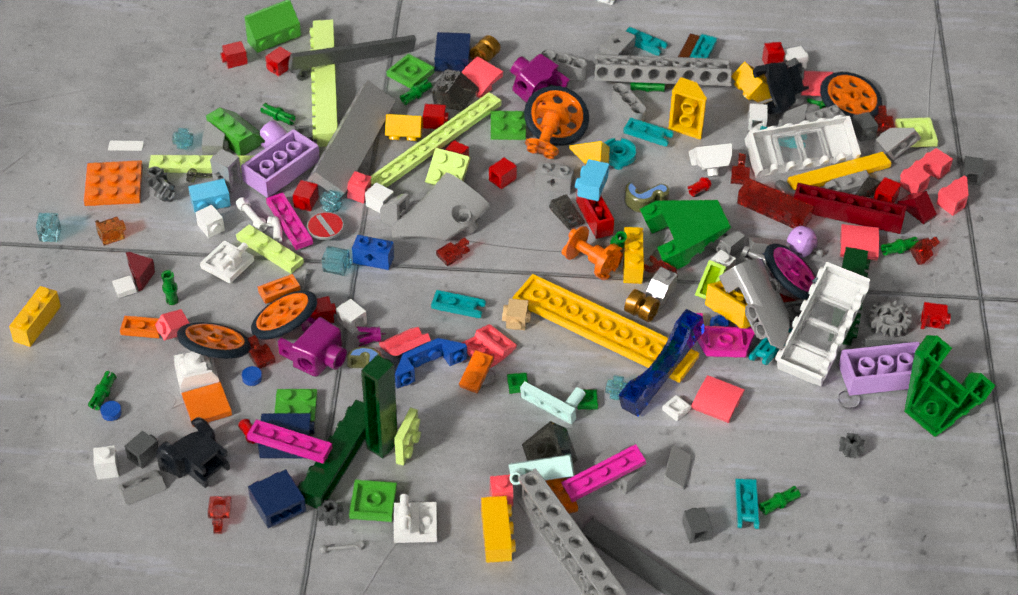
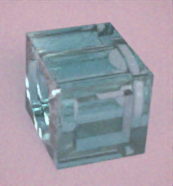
M39 213L36 222L39 242H58L62 229L58 213Z

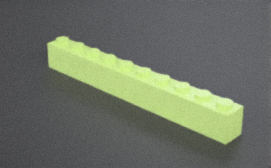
M333 20L313 21V27L310 28V45L314 49L311 50L335 47ZM335 64L311 67V70H314L311 71V80L315 82L311 83L312 93H315L312 94V105L315 104V106H312V115L316 116L312 117L313 128H316L313 129V140H317L319 147H326L338 127Z

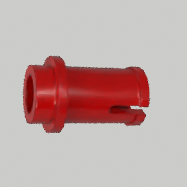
M701 177L698 182L688 186L689 194L694 197L704 190H709L711 181L707 177Z
M241 420L238 424L239 429L244 433L247 442L255 444L256 442L250 441L247 438V434L252 427L250 420Z

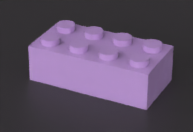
M293 129L241 165L243 182L268 198L317 164L320 159L319 145Z
M919 342L842 350L839 368L849 396L908 389L915 350L920 345Z

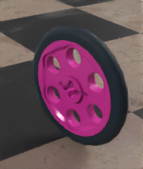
M778 243L768 245L765 249L764 257L771 273L794 296L802 300H808L810 287L813 283L816 284L818 280L810 266L790 248Z

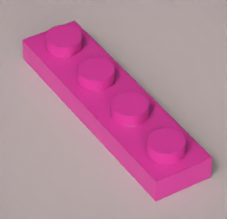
M283 192L266 198L268 207L273 215L279 218L282 229L295 250L312 245V237Z
M255 420L247 434V438L250 441L323 464L332 450V443L260 420Z
M635 444L563 481L562 486L571 502H574L646 465V460Z

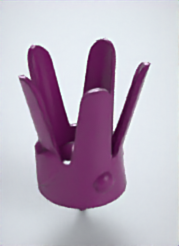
M380 326L370 328L356 327L360 332H367L357 336L359 342L362 343L359 346L371 342H381V335H386V333H381Z

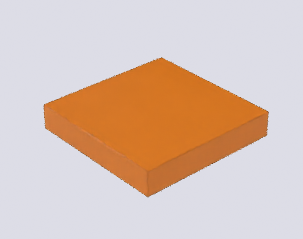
M221 382L181 393L191 421L201 417L207 422H211L232 415Z

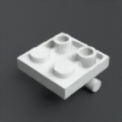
M223 241L200 263L201 269L231 284L254 262V256L245 252L248 245L244 242L239 247Z
M401 494L400 503H394V543L437 542V503L409 502V496Z

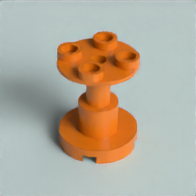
M540 102L536 113L543 118L540 128L543 130L539 139H526L527 151L533 154L540 153L548 159H554V156L559 154V149L549 143L551 136L557 132L559 124L565 125L570 123L572 113L570 111L565 112L566 108L559 104L546 102V105Z
M581 226L578 229L573 228L568 235L569 240L563 247L561 254L566 259L572 260L582 252L588 256V261L595 264V276L601 280H607L610 277L608 274L611 270L615 272L623 257V253L620 250L623 249L614 243L606 248L600 245L592 246L587 243L589 230L586 226Z

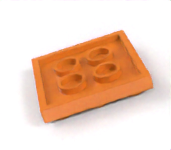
M142 160L87 163L84 193L85 206L140 203Z

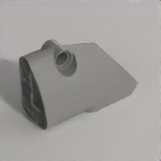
M446 172L421 201H415L391 228L393 239L423 237L448 241L461 231L471 234L477 229L476 220L486 213L490 208V204L469 185Z
M753 259L740 263L720 275L719 279L726 293L741 290L748 304L745 307V314L756 337L759 339L767 338L770 345L782 349L787 338L790 317L779 294L780 284L775 278L771 277L763 259Z

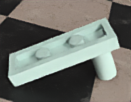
M525 381L520 387L521 398L571 425L576 420L575 408L585 396V392L576 387L568 399L562 402Z
M571 454L509 464L510 482L512 485L520 484L518 477L535 468L544 480L575 475Z

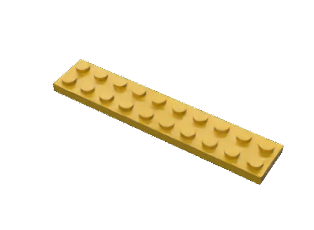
M534 274L529 277L512 297V299L528 300L529 311L678 383L683 380L699 358V352Z

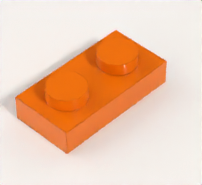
M293 274L257 287L258 293L265 304L273 302L285 294L301 290Z
M124 316L120 333L124 336L160 338L161 334L158 333L155 326L159 318Z
M475 350L459 382V386L478 394L494 361L493 356Z
M566 477L545 480L569 514L578 512L577 502H571L562 486V482L567 480Z

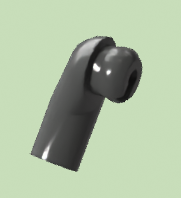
M783 180L775 182V189L781 197L794 198V189H789Z

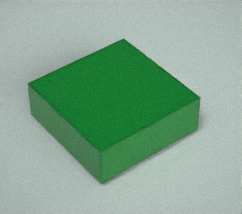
M527 372L507 374L509 394L521 393V385L524 381L528 383Z
M584 389L585 396L577 405L578 410L598 409L597 389Z

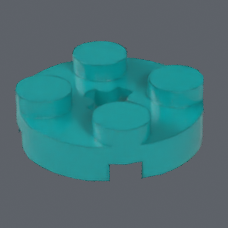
M611 138L604 142L610 147L609 165L613 166L614 169L621 170L635 161L636 147L627 139L621 138V141H615L616 138Z

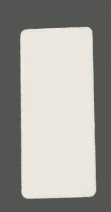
M111 140L108 150L142 151L144 141Z

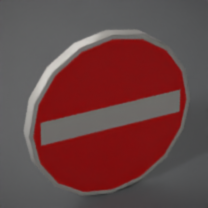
M332 212L317 213L307 222L309 234L320 240L335 238L341 234L344 228L342 218Z

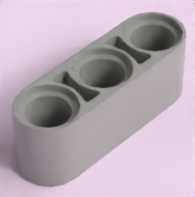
M549 49L541 52V54L558 64V71L568 79L574 81L586 79L587 62L584 59Z
M614 84L612 86V104L627 120L631 117L645 122V105L625 84Z

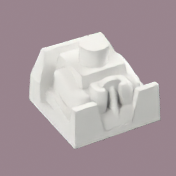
M732 144L696 147L688 151L691 166L697 165L702 170H707L708 176L719 175L718 168L729 166L732 157Z
M193 351L186 353L185 356L184 354L174 355V366L181 393L220 382L213 357L200 355Z

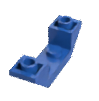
M437 338L404 352L395 372L396 388L408 386L415 382L414 368L436 360L443 356L449 366L463 362L467 359L466 344Z

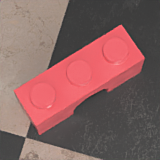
M937 148L927 152L922 159L916 160L911 167L902 171L900 175L901 187L911 194L925 191L928 188L930 176L939 180L950 172L953 158Z

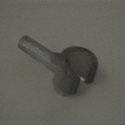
M190 168L186 174V181L191 183L200 177L212 178L211 173H200L194 168Z

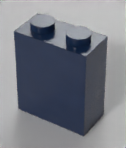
M437 32L434 57L435 71L462 72L470 60L471 33Z
M261 413V421L308 436L315 434V422H311V413ZM258 443L260 459H307Z

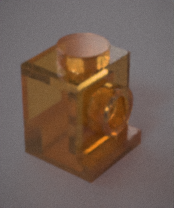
M118 216L99 222V220L95 221L97 234L104 246L125 239L124 231H126L124 221L119 220Z

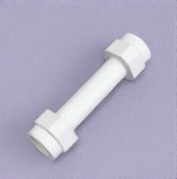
M244 197L239 198L236 201L238 209L245 211L254 222L253 226L261 232L265 231L268 227L265 219L258 217L250 207L251 203Z

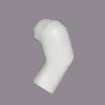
M269 216L267 225L273 226V239L279 243L282 241L283 235L280 220L276 216Z

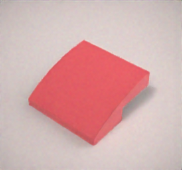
M476 57L455 80V84L481 98L492 90V85L503 77V71Z
M804 71V80L802 82L809 89L800 92L801 95L821 96L820 86L822 81L833 72Z
M841 224L840 257H844L845 248L850 247L868 251L867 259L878 260L879 228Z
M490 324L476 330L474 337L461 342L466 344L467 355L471 358L475 350L493 356L494 361L490 368L500 363L517 347V344Z
M413 327L379 342V345L388 354L398 356L431 341L428 333L421 334L419 327Z
M707 375L691 408L729 423L745 389Z

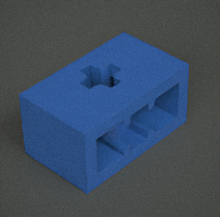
M357 235L352 246L353 263L389 270L394 259V242Z

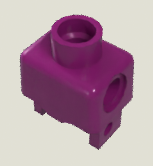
M538 54L531 61L520 56L510 69V73L516 76L512 90L525 102L528 101L534 92L550 85L567 88L570 79L558 71V64L543 54Z
M309 317L301 324L304 333L294 344L283 338L278 340L279 354L293 361L294 368L315 377L319 376L327 366L334 370L339 369L347 356V350L342 347L340 328L322 317H319L317 320Z

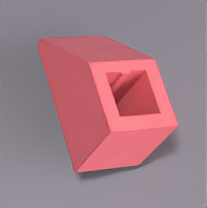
M964 175L958 180L955 179L950 185L941 188L938 192L937 205L952 216L963 210L966 206L969 195L967 177Z

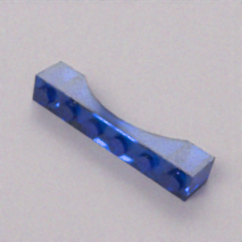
M685 309L675 322L665 346L655 361L641 375L630 380L619 393L618 397L622 409L639 417L704 333L703 316Z

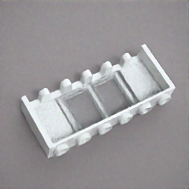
M838 115L831 119L820 118L813 122L806 120L794 125L793 123H788L782 127L770 126L763 130L753 129L748 132L744 139L755 178L835 165L857 159L861 155L850 116L843 117V115Z
M826 262L824 268L821 267L817 274L818 280L816 284L813 283L809 290L810 296L808 300L803 301L800 308L802 312L799 317H795L792 324L794 328L791 333L787 334L783 350L780 349L775 358L779 370L818 386H822L870 288L869 278Z

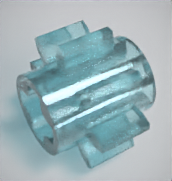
M178 128V131L173 133V144L177 145V149L187 150L188 146L193 144V133H189L187 128Z
M332 190L324 192L320 198V204L323 205L321 209L326 212H337L343 204L342 199H340L341 194Z
M615 375L613 379L608 378L605 393L610 394L609 399L619 401L620 396H626L628 382L623 381L624 377Z

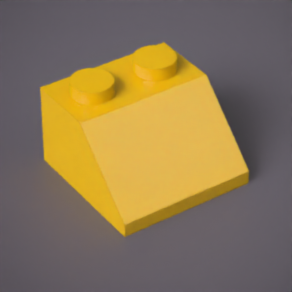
M744 61L731 76L735 81L734 85L739 90L744 91L743 95L748 100L753 99L756 102L770 99L771 95L767 84V77L762 75L754 78V67Z
M386 114L385 136H389V140H400V137H407V141H417V138H422V116Z

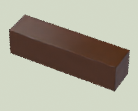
M690 33L678 57L689 58L700 36Z

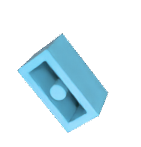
M588 159L586 165H583L581 168V177L577 178L575 183L577 196L599 201L609 176V164Z
M224 179L188 186L195 214L197 211L210 205L215 209L231 206L229 192Z

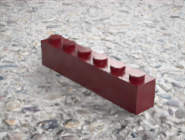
M797 183L792 204L793 211L866 227H876L879 230L897 234L901 233L907 208L904 205L803 183Z

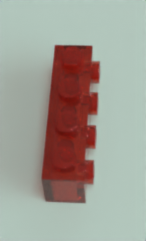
M748 178L738 192L737 204L793 229L798 226H807L812 220L813 205L751 178Z

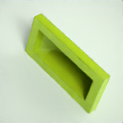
M709 260L695 295L706 299L708 284L720 281L719 276L727 271V267Z

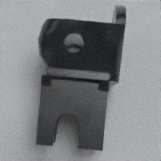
M785 62L756 66L753 69L754 78L766 74L772 98L771 101L764 103V105H767L768 114L785 112L796 102V94L809 89L808 86L803 85L798 68L802 66V62L790 66L786 65Z
M197 417L191 421V424L198 429L197 432L184 436L173 445L165 441L158 447L156 455L160 470L175 475L178 478L188 474L206 488L208 487L207 479L222 467L228 471L230 463L224 458L228 456V451L216 442L215 432L204 418Z

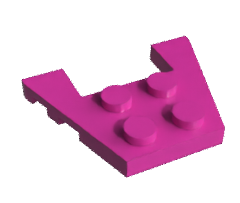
M685 313V322L706 356L746 358L755 336L751 326L745 329L739 327L704 326L703 313Z

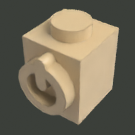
M509 298L508 305L503 307L502 321L506 322L507 329L525 330L526 323H530L531 312L528 311V300Z

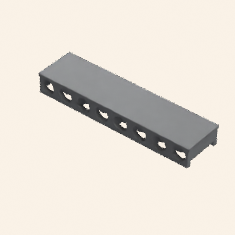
M595 54L594 81L676 84L679 78L682 77L697 82L698 85L731 86L732 69L729 66V59Z
M367 80L357 92L310 174L308 181L311 182L313 180L335 196L334 199L336 201L345 194L350 178L354 171L357 172L386 119V114H389L396 100Z
M535 468L519 476L518 481L522 485V498L518 499L517 503L581 594L627 595L538 470Z

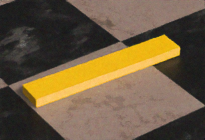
M879 152L790 176L787 182L794 190H796L797 183L821 187L825 186L826 182L864 170L872 173L890 168L891 162L884 152Z

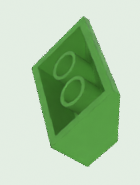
M290 0L279 2L244 16L247 42L256 53L301 36L300 22Z
M219 107L206 115L207 121L225 134V140L229 141V148L238 156L246 155L265 142L260 135V131L236 112Z

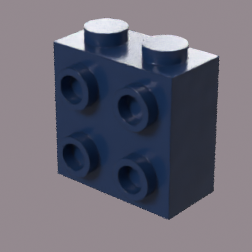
M286 469L248 486L250 500L267 528H271L306 512L305 499Z

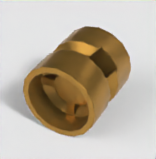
M491 35L484 36L470 50L472 61L479 57L489 63L500 52V43Z
M634 289L625 302L624 311L634 316L638 314L640 319L649 323L656 316L660 301L652 296L646 297L645 293Z

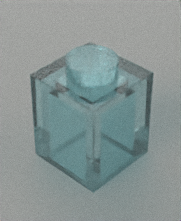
M327 246L322 257L323 272L345 276L347 269H350L352 265L349 250Z

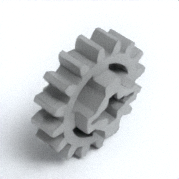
M886 300V303L879 301L878 305L873 304L872 309H870L868 322L871 323V328H877L876 333L883 332V336H886L887 333L891 337L895 333L901 336L902 332H907V328L911 324V314H908L909 309H903V304L896 305V301L893 304L889 300Z

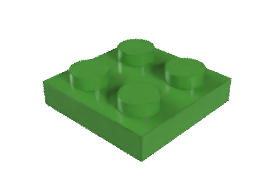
M409 53L387 70L388 77L410 89L435 73V67Z
M491 111V140H526L524 111Z
M277 389L274 413H311V422H315L317 389Z
M355 480L349 518L392 522L397 483Z

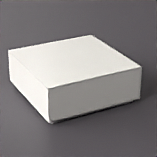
M131 276L112 281L118 298L137 293Z
M675 395L663 405L662 410L678 421L691 410V405Z

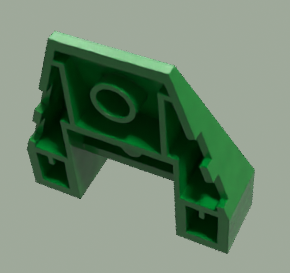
M718 200L654 201L640 208L652 234L669 227L674 239L657 247L666 268L671 272L689 264L693 256L697 253L701 254L705 250V246L711 241L714 243L731 228Z
M926 335L915 350L904 412L933 437H936L954 424L961 416L968 414L976 405L983 403L996 385L982 373L970 372L962 384H960L940 367V364L952 347L938 335Z

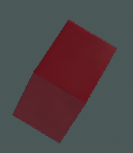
M927 191L909 194L897 202L899 205L907 206L906 211L922 224L927 223L937 215Z
M127 252L128 266L138 291H141L155 273L154 261L151 258Z

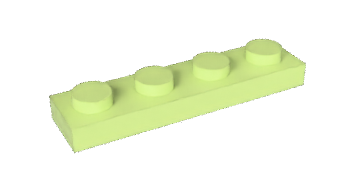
M250 224L236 234L238 241L246 243L249 248L290 274L304 264V259Z

